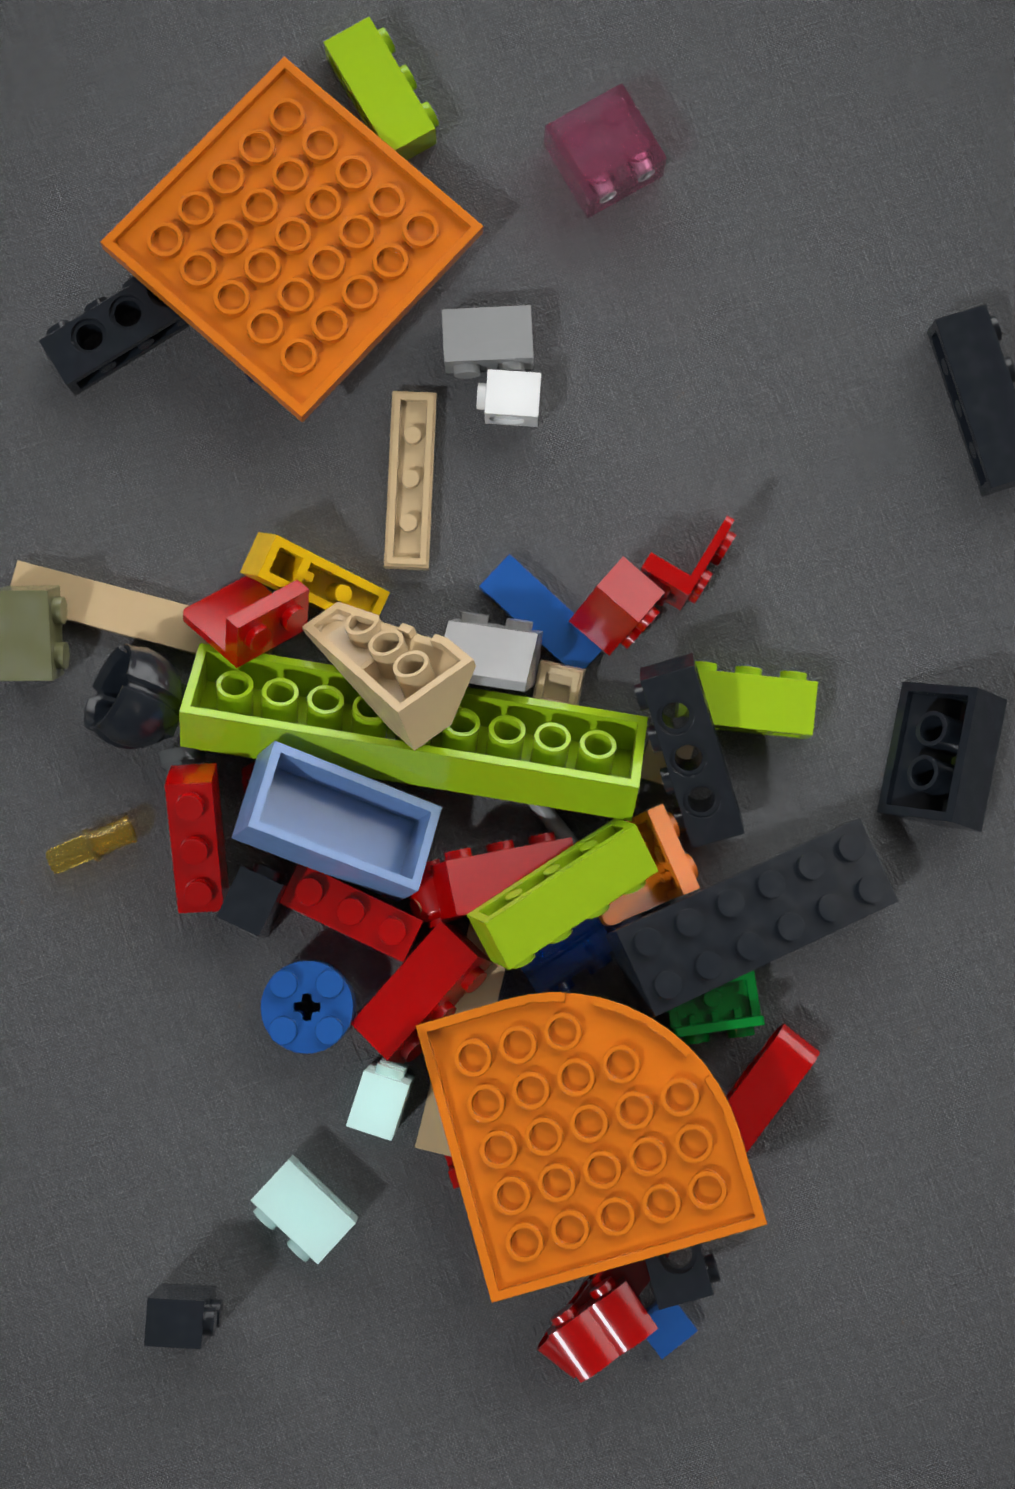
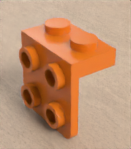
M663 804L633 817L632 821L626 820L636 824L656 864L658 872L647 878L645 886L640 890L627 895L623 894L609 904L610 908L599 916L602 924L605 926H613L700 888L696 880L698 878L697 866L692 857L687 853L685 854L678 839L680 836L678 823L670 812H666Z

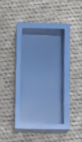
M274 741L257 755L231 838L399 902L419 891L442 807Z

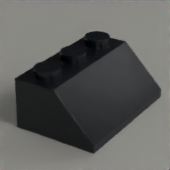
M902 682L877 812L942 827L982 832L1007 699L978 687Z

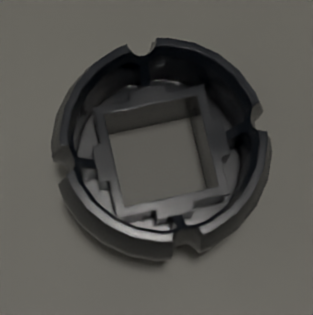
M125 643L124 647L118 646L104 662L94 680L92 687L97 691V695L87 699L84 711L85 727L94 732L103 742L123 749L144 748L174 737L179 722V710L187 685L181 682L174 666L160 653L147 647L131 646Z

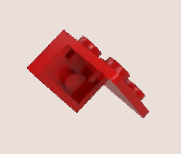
M728 515L726 516L691 575L651 552L640 571L665 592L655 604L663 606L664 602H667L681 611L687 600L693 604L697 602L713 575L712 572L706 569L711 562L718 567L736 537V534L730 531L735 519Z
M245 576L186 607L183 610V621L231 664L238 668L304 631L302 626L308 622L309 589L297 579L272 593L260 582Z

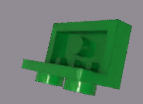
M754 970L667 1011L670 1031L677 1037H682V1041L687 1045L710 1041L709 1033L727 1030L728 1038L755 1035L754 1026L765 1025L764 1015H761Z

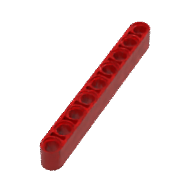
M784 1023L770 1036L726 1094L739 1127L746 1153L820 1055V1051ZM645 1260L589 1275L568 1304L574 1303L576 1308L585 1304L592 1298L589 1293L590 1289L609 1276H612L615 1281L624 1276L638 1297L651 1280ZM546 1332L536 1350L569 1376L575 1378V1374L548 1336V1332Z

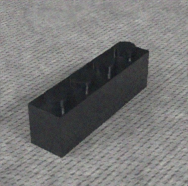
M986 304L935 319L927 330V334L981 496L1015 487V388L1013 385L1015 382V369L1010 358H1004L999 344V341L1002 339L1000 324L994 315L990 316Z

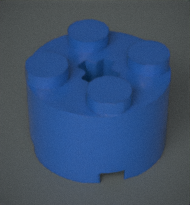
M317 960L295 962L280 969L267 983L261 999L263 1024L272 1040L283 1048L296 1053H317L330 1048L346 1035L356 1015V996L346 976L329 963ZM306 993L312 994V1001L320 1003L321 1006L319 1011L312 1013L311 1019L306 1018L305 1011L298 1009V1002L306 999Z

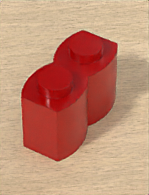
M612 1276L603 1279L590 1289L589 1293L592 1298L578 1308H576L574 1303L568 1304L550 1318L553 1326L547 1330L548 1336L580 1383L600 1372L620 1355L638 1345L658 1329L624 1276L616 1281Z

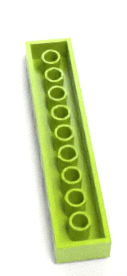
M203 643L199 644L179 710L181 747L256 759L261 751L274 741H277L368 778L632 821L639 791L648 721L646 716L467 687L452 724L414 751L383 722L334 665L261 654L236 668L211 645Z

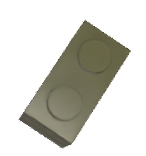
M5 586L0 588V681H53L64 675V669H67L69 666L70 652L68 643L62 640V624H65L67 620V602L65 597H60V586Z

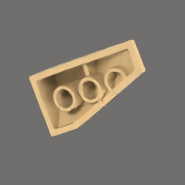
M341 602L335 603L302 626L305 634L383 722L414 751L452 724L476 664L473 658L447 637L435 634L430 638L416 633L413 626L402 623L397 627L382 622L377 614Z

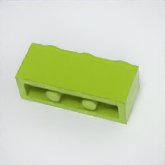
M369 16L323 42L327 61L364 124L406 160L437 144L435 127L439 126L438 118L431 105L427 101L421 104L413 90L417 89L416 81L407 65L404 64L399 67L392 53L396 52L395 46L384 27L377 30Z
M695 661L716 730L808 739L813 736L818 681L806 680V673L780 671L779 677L762 676L761 668L751 666H735V673L717 671L716 663ZM676 702L674 718L684 715L687 707Z

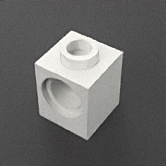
M488 369L487 383H478L476 409L485 410V424L538 427L541 373Z

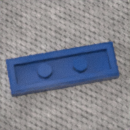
M510 554L480 584L479 589L512 619L532 621V630L543 631L541 646L559 663L586 669L603 651L569 622L574 613Z

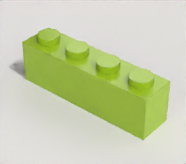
M614 818L468 913L467 916L490 960L508 970L516 969L530 963L535 958V953L548 944L558 943L568 938L573 932L572 928L584 920L593 919L604 914L610 908L609 904L623 894H631L643 888L646 884V879L658 872V869L636 824Z

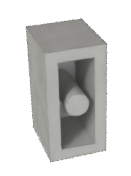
M531 305L442 309L445 373H454V377L460 379H471L479 377L481 372L488 371V369L525 372V369H533L534 352Z

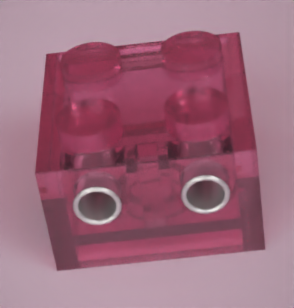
M623 83L545 125L544 146L587 219L663 177L667 157Z

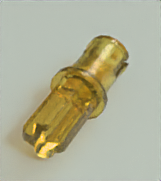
M126 815L122 819L92 831L89 828L83 829V835L49 848L46 851V859L51 870L55 874H60L93 859L96 862L102 861V855L130 843H136L138 839L134 827Z

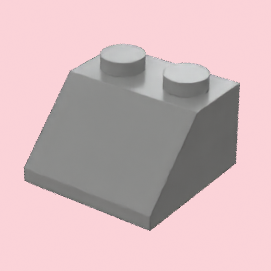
M462 612L461 619L455 618L448 621L444 637L450 639L473 658L476 664L469 682L470 684L526 692L535 685L543 631L532 630V621L506 618L504 626L488 623L489 615L473 612Z

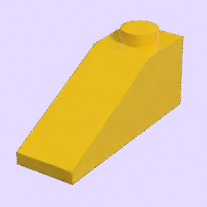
M258 532L240 573L276 591L298 579L309 589L308 605L323 612L335 603L341 602L380 616L390 594L389 591L276 534Z

